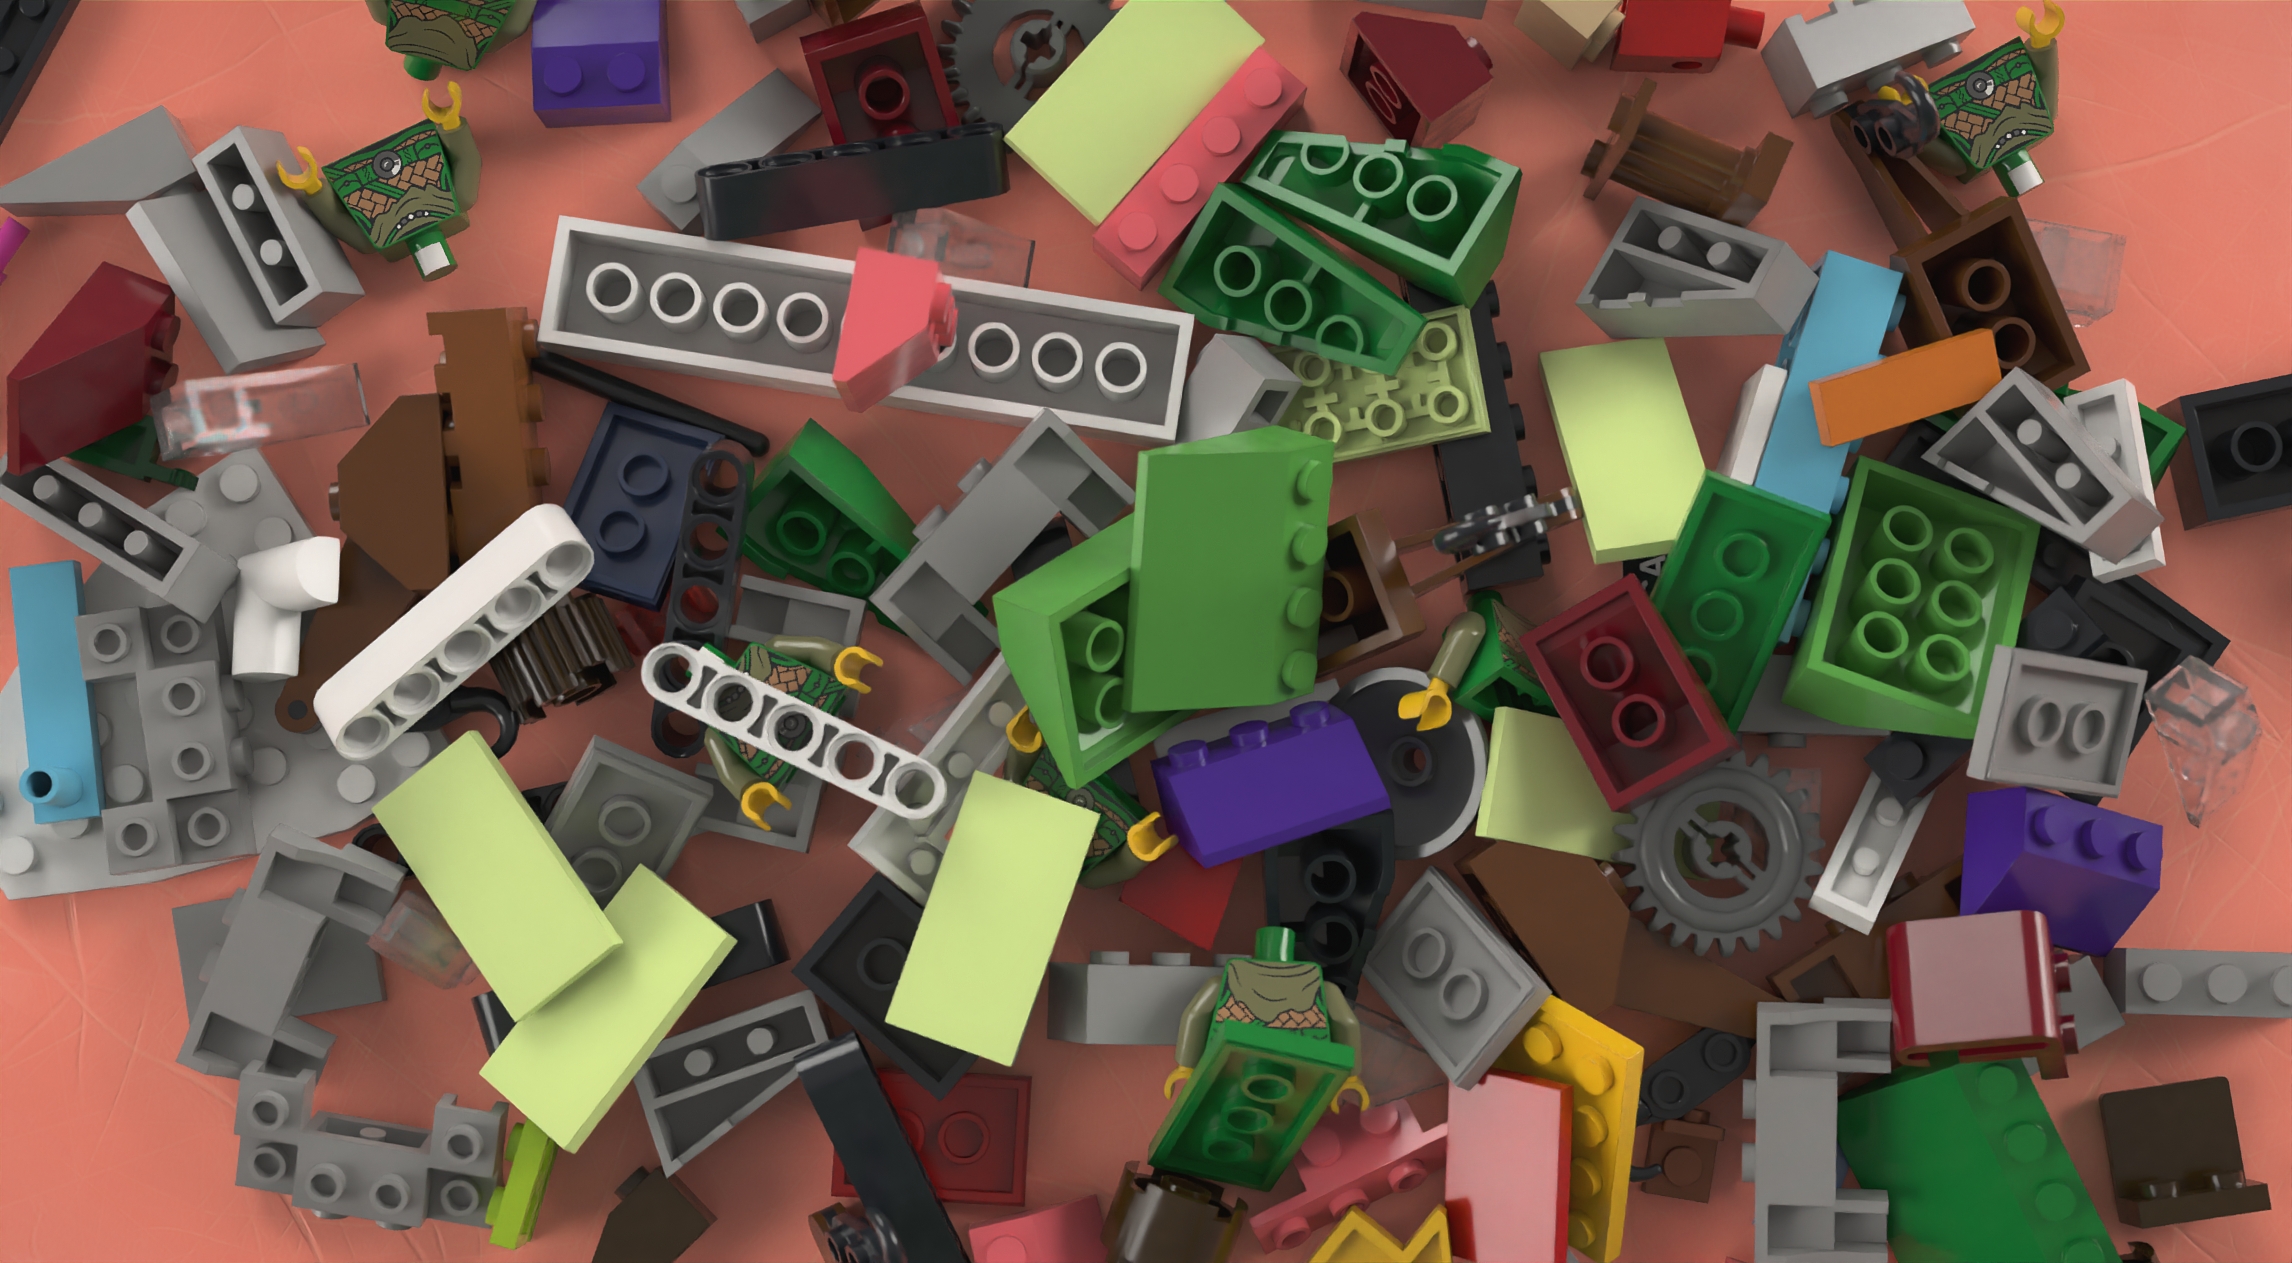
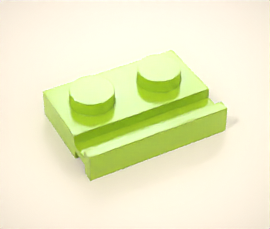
M528 1117L525 1124L516 1122L511 1131L504 1156L505 1160L513 1162L506 1187L496 1186L485 1217V1223L494 1226L489 1243L511 1250H516L525 1245L526 1242H531L559 1150V1145Z

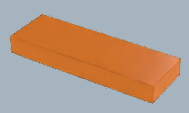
M1980 328L1809 381L1808 384L1821 445L1834 447L1979 401L2002 380L1992 329Z

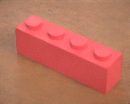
M1258 46L1093 235V252L1141 292L1185 242L1218 182L1236 183L1250 167L1272 130H1282L1304 105L1307 86Z

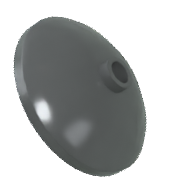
M1408 666L1379 668L1361 674L1345 684L1329 701V703H1332L1353 719L1389 796L1391 808L1388 809L1393 810L1395 860H1414L1439 853L1455 844L1471 829L1478 819L1489 756V741L1480 717L1475 712L1456 703L1451 690H1448L1446 694L1452 708L1451 718L1447 724L1434 729L1417 731L1422 714L1415 718H1400L1398 708L1402 697L1408 693L1427 690L1431 682L1426 676L1428 671ZM1417 749H1420L1426 758L1423 770H1420L1414 762V753Z

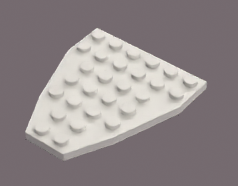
M253 441L248 442L197 475L196 477L199 480L195 491L179 487L145 509L202 543L236 567L238 559L244 555L318 537L259 445ZM101 562L83 584L86 615L136 606L152 608L171 605V603L104 562ZM236 578L221 599L231 673ZM317 608L301 612L299 651ZM18 665L0 693V888L8 900H23L159 883L259 856L268 835L280 823L317 840L351 831L375 817L371 810L372 807L451 745L452 742L441 727L432 732L401 734L375 756L364 760H349L340 755L324 726L311 734H298L287 731L278 723L275 717V704L288 678L263 684L242 681L245 707L243 711L237 712L240 736L248 738L253 752L254 772L252 775L246 776L257 855L123 876L110 875L102 817L45 825L35 824L33 803L28 802L20 792V777L29 768ZM136 677L94 684L106 808L111 809L153 802Z

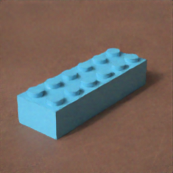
M1828 250L1810 267L1820 279L1789 333L1784 334L1774 366L1787 370V375L1789 376L1754 487L1821 512L1837 515L1842 507L1849 485V478L1841 476L1847 453L1856 454L1864 437L1834 447L1821 445L1808 382L1887 358V356L1878 353L1885 331L1894 332L1900 321L1906 296L1897 293L1903 273ZM1824 538L1775 649L1789 643L1791 635L1795 637L1801 635L1811 607V601L1803 598L1809 575L1818 576L1829 551L1830 539Z

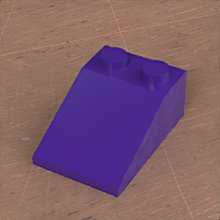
M666 0L537 1L533 11L531 40L533 110L546 128L672 122Z

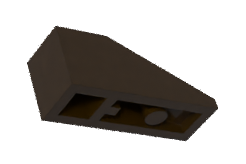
M642 1165L615 1190L614 1193L621 1202L607 1217L591 1263H674L718 1218L675 1173L666 1178L662 1165L655 1168L651 1173Z

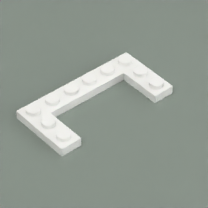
M1002 651L917 756L936 767L946 781L947 796L945 804L940 811L929 819L914 821L878 806L847 845L924 909L949 843L944 836L958 818L974 770L993 775L1006 759L1010 745L1006 734L1007 725L1027 704L1002 655ZM1029 711V719L1033 724L1035 720L1031 711ZM920 771L910 772L899 782L898 797L907 808L921 809L928 805L934 797V781L927 773Z

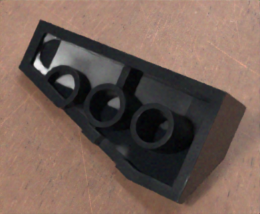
M1385 809L1261 850L1265 927L1277 926L1294 931V961L1320 964L1323 981L1331 982L1339 987L1352 1011L1359 992L1358 984L1362 975V968L1365 965L1369 951H1372L1378 933L1377 924L1386 896L1390 895L1396 876L1394 813L1391 809Z

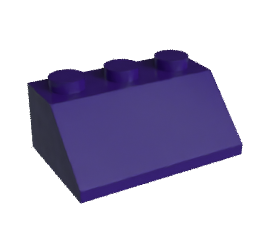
M1310 701L1293 707L1289 711L1290 716L1267 723L1263 720H1252L1237 724L1229 729V736L1206 743L1204 740L1196 739L1173 745L1168 749L1167 756L1150 761L1167 832L1171 836L1176 834L1179 839L1178 843L1206 869L1391 808L1386 789L1350 716L1332 703Z
M2021 786L1968 793L1960 916L2018 910L2037 911L2047 917L2053 947L2089 955L2094 958L2106 957L2160 890L2163 826L2033 787Z

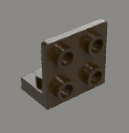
M2213 1076L2100 1094L2098 1100L2120 1223L2146 1229L2272 1210L2267 1183L2245 1178L2230 1086L2226 1077Z

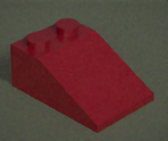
M920 0L799 37L833 145L960 125L929 22ZM942 206L858 219L862 232Z
M105 261L100 264L7 375V472L21 476L142 420L159 398L165 400L169 397L178 378L179 367L173 363V346L181 326L180 317L175 315V293L170 285Z
M1634 573L1625 576L1518 638L1612 812L1629 814L1631 810L1678 787L1742 751L1710 692Z

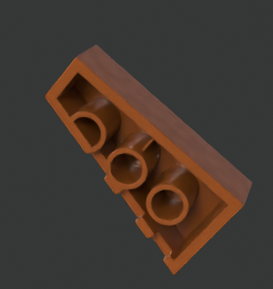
M527 307L426 312L429 336L443 335L444 351L440 352L439 364H435L433 368L437 393H442L445 403L452 404L453 411L452 416H446L442 436L445 456H447L449 466L460 467L461 480H453L450 486L460 567L525 512L535 506L542 505V486H549L551 483L549 451L547 447H538L537 422H544L546 418L545 393L542 383L533 384L531 358H539L541 353V344L537 341L539 325L536 319H528Z

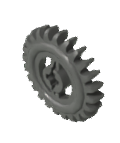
M952 0L954 10L963 20L962 22L946 19L941 21L942 31L948 37L955 40V43L939 44L936 48L941 59L955 63L943 69L947 83L949 85H959L958 88L951 92L954 106L969 105V108L961 118V124L982 121L1000 123L1003 125L1004 135L1006 136L1038 101L1027 99L1033 88L1050 87L1066 70V39L1071 31L1074 29L1078 33L1084 48H1086L1123 7L1110 10L1109 8L1114 0H975L974 3L965 0ZM1026 16H1052L1049 21L1038 19L1025 22L1014 32L1010 41L1012 68L1015 73L1005 86L1000 82L994 68V49L1000 35L1014 21ZM1049 43L1050 60L1040 56L1034 63H1029L1027 48L1038 51L1044 44L1048 45ZM1026 78V81L1024 82V84L1022 85V87H1021L1020 90L1018 91L1017 88L1019 87V85L1021 84V82H1023L1024 79ZM1005 142L1006 154H1012L1014 150Z
M1740 744L1741 752L1678 787L1631 810L1630 814L1635 818L1634 824L1615 825L1612 828L1615 834L1631 842L1630 847L1613 852L1611 859L1632 864L1633 870L1622 876L1621 880L1626 887L1638 886L1641 891L1628 905V909L1634 912L1650 907L1654 909L1647 923V930L1649 932H1656L1669 923L1672 924L1669 945L1671 947L1680 946L1690 934H1693V951L1697 956H1703L1707 953L1714 938H1716L1719 953L1724 958H1729L1734 953L1737 937L1740 938L1745 949L1753 953L1759 949V930H1762L1772 940H1780L1782 938V928L1778 918L1781 916L1791 922L1799 923L1802 915L1794 903L1795 898L1811 900L1814 890L1804 882L1805 876L1822 875L1824 873V867L1809 859V853L1824 848L1825 840L1808 836L1807 829L1820 820V815L1816 812L1800 813L1798 809L1808 797V791L1805 788L1789 793L1785 790L1791 776L1788 768L1780 769L1772 776H1768L1769 757L1766 753L1758 754L1751 764L1747 766L1745 750ZM1716 801L1734 804L1749 813L1760 827L1765 843L1762 869L1751 861L1752 844L1749 835L1741 826L1732 821H1706L1694 810L1700 805ZM1689 821L1694 825L1693 828L1688 824ZM1677 830L1685 836L1681 853L1685 865L1693 874L1705 879L1733 878L1745 890L1734 896L1715 898L1705 896L1690 887L1679 873L1673 853ZM1723 838L1725 842L1722 844L1720 851L1726 857L1725 861L1708 862L1707 858L1712 850L1705 843L1706 840ZM1739 867H1742L1751 877L1749 878Z

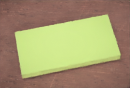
M1129 0L1002 140L1092 224L1098 226L1208 105L1257 47L1261 46L1266 40L1224 0Z
M1463 304L1422 313L1421 315L1429 321L1396 376H1389L1320 357L1318 354L1285 345L1266 348L1303 381L1277 425L1335 442L1333 465L1491 433L1470 310Z
M1664 337L1639 338L1540 352L1538 370L1570 481L1584 515L1581 519L1594 564L1668 554L1705 470V465Z
M1495 707L1489 744L1487 775L1481 795L1475 836L1589 856L1597 861H1606L1612 864L1632 867V864L1611 859L1613 852L1630 847L1631 842L1615 834L1612 828L1615 825L1634 824L1635 818L1630 813L1623 814L1611 811L1563 720L1511 707ZM1715 801L1703 804L1694 811L1706 821H1717L1721 802ZM1689 821L1688 824L1693 828L1694 825ZM1677 830L1673 853L1679 873L1686 879L1709 881V879L1700 878L1693 874L1685 865L1681 853L1685 836ZM1707 839L1705 843L1712 850L1707 860L1712 862L1715 839Z
M468 730L371 808L515 1022L526 1020L624 943L478 730Z
M974 770L885 1022L1011 1067L1101 814Z
M641 863L603 911L624 943L526 1020L517 1022L479 1072L483 1078L560 1147L574 1154L738 942L655 872Z

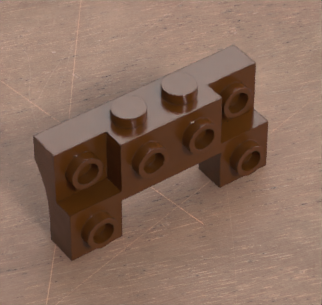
M1964 853L1927 876H1920L1916 879L1912 871L1894 879L1868 935L1831 918L1824 926L1829 934L1816 941L1814 947L1765 977L1776 996L1786 1003L1823 1004V997L1890 998L1886 930L1892 925L1902 922L1960 916ZM1837 1072V1088L1847 1083L1846 1077L1854 1072Z

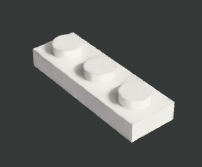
M2123 378L2064 397V404L2067 409L2156 508L2135 386ZM2159 526L2117 565L2089 551L2093 577L2102 583H2108L2166 566Z
M1872 770L1807 907L1868 935L1936 788L1912 809H1908L1901 805Z

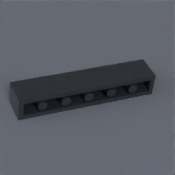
M1397 275L1402 300L1420 314L1459 306ZM1493 280L1488 281L1470 310L1491 433L1432 445L1447 524L1458 522V519L1488 506L1496 505L1498 508L1531 494L1538 498L1537 483L1532 466L1521 465L1517 441L1525 440V426L1519 403L1509 404L1504 380L1513 377V370L1506 341L1496 343L1492 318L1500 317V306L1497 289ZM1547 534L1538 536L1458 577L1462 596L1475 594L1483 590H1497L1537 582L1544 576L1542 565L1551 563ZM1470 549L1454 554L1455 563L1472 556Z

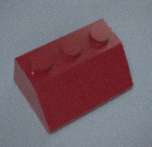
M1363 11L1351 19L1339 70L1391 139L1407 140L1409 146L1437 149L1442 148L1443 143H1449L1474 124L1494 78L1489 72L1493 68L1492 61L1483 46L1472 36L1464 39L1454 25Z

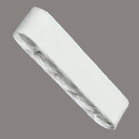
M542 504L525 512L322 685L313 701L314 711L342 757L349 760H364L383 751L588 575L594 563V552L563 508L556 504Z
M674 642L661 644L652 649L643 661L641 669L642 683L648 693L657 700L901 817L914 821L926 820L936 815L945 804L947 796L946 781L941 772L928 761L692 648ZM674 657L686 658L692 668L690 683L680 692L668 693L664 691L659 683L658 676L661 666L665 661ZM740 685L747 687L753 699L750 713L746 718L737 722H729L723 719L718 707L722 693L731 686ZM790 715H806L813 724L814 733L812 740L801 750H786L781 745L778 737L780 724ZM859 742L866 744L874 754L873 769L866 777L859 780L845 778L838 767L839 754L844 747L851 743ZM920 771L927 773L934 781V797L928 805L921 809L907 808L898 797L899 782L910 772Z

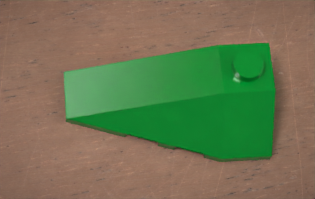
M1272 130L1240 183L1250 192L1412 284L1458 305L1464 304L1467 309L1471 310L1504 257L1523 174L1519 167L1467 145L1443 143V148L1437 149L1409 146L1407 140L1386 139L1385 144L1349 142L1344 135Z
M1218 182L1156 291L1185 312L1195 314L1194 318L1206 326L1224 331H1234L1275 345H1285L1315 353L1323 358L1389 376H1396L1429 321L1305 222L1245 189L1241 183Z
M810 417L774 455L753 482L742 554L764 572L782 580H785L789 574L822 589L821 591L865 600L869 604L868 611L875 613L879 624L908 636L876 607L869 598L912 552L910 550L919 541L912 533L917 525L863 461ZM718 525L715 532L728 542L725 530ZM978 600L972 606L986 618L989 610Z

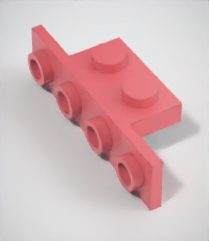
M1397 1081L1368 1094L1370 1099L1369 1106L1364 1112H1361L1359 1100H1356L1340 1108L1339 1115L1333 1111L1321 1117L1292 1159L1306 1191L1248 1219L1265 1255L1277 1249L1289 1250L1301 1245L1311 1236L1313 1231L1334 1221H1340L1353 1204L1365 1212L1370 1203L1393 1192L1405 1193L1419 1187L1424 1183L1429 1174L1446 1167L1448 1121L1423 1133Z

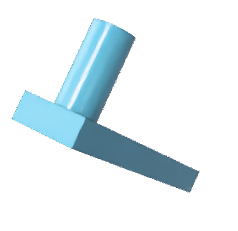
M66 560L9 568L29 762V768L20 777V792L28 802L33 803L35 824L45 825L102 817L101 810L107 808L94 683L83 681L74 618L75 616L86 615L81 562Z

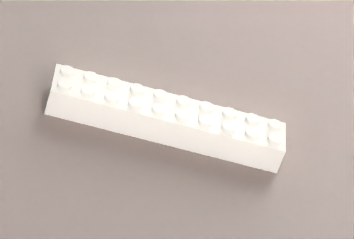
M559 215L537 341L547 351L562 356L842 399L832 381L856 261L729 241H713L703 237ZM943 275L945 283L952 284L951 296L955 297L954 308L958 309V320L952 347L941 345L938 362L875 404L1026 428L1043 408H1049L1079 437L1155 449L1175 445L1195 314Z

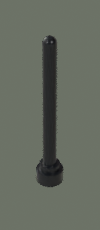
M542 347L540 357L531 358L532 371L620 405L726 435L727 440L741 443L750 451L752 457H762L769 451L770 442L768 437L753 429L560 354L549 352Z

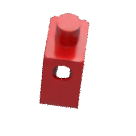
M1623 0L1620 12L1626 17L1616 31L1617 34L1609 70L1618 72L1710 73L1720 60L1723 44L1757 50L1764 28L1765 12L1731 6L1732 0Z
M1164 817L1157 818L1153 825L1154 831L1157 836L1166 840L1171 835L1167 832ZM1177 843L1161 856L1154 859L1137 877L1125 881L1118 901L1196 946L1210 951L1244 856L1205 869L1190 853Z

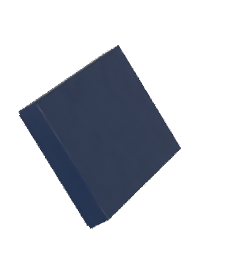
M607 402L562 507L594 552V563L591 571L575 588L660 613L673 581L689 471L692 463L709 444L718 440H727L726 435L614 402ZM713 459L707 462L706 473L712 483L716 478L723 459Z

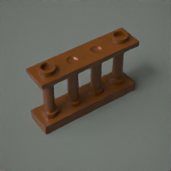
M1645 78L1634 96L1623 92L1607 126V129L1612 131L1606 143L1598 139L1594 140L1580 171V174L1590 178L1583 197L1595 201L1607 180L1610 179L1662 203L1745 229L1768 203L1794 142L1769 131L1755 149L1746 145L1743 151L1647 110V106L1658 84L1657 82Z

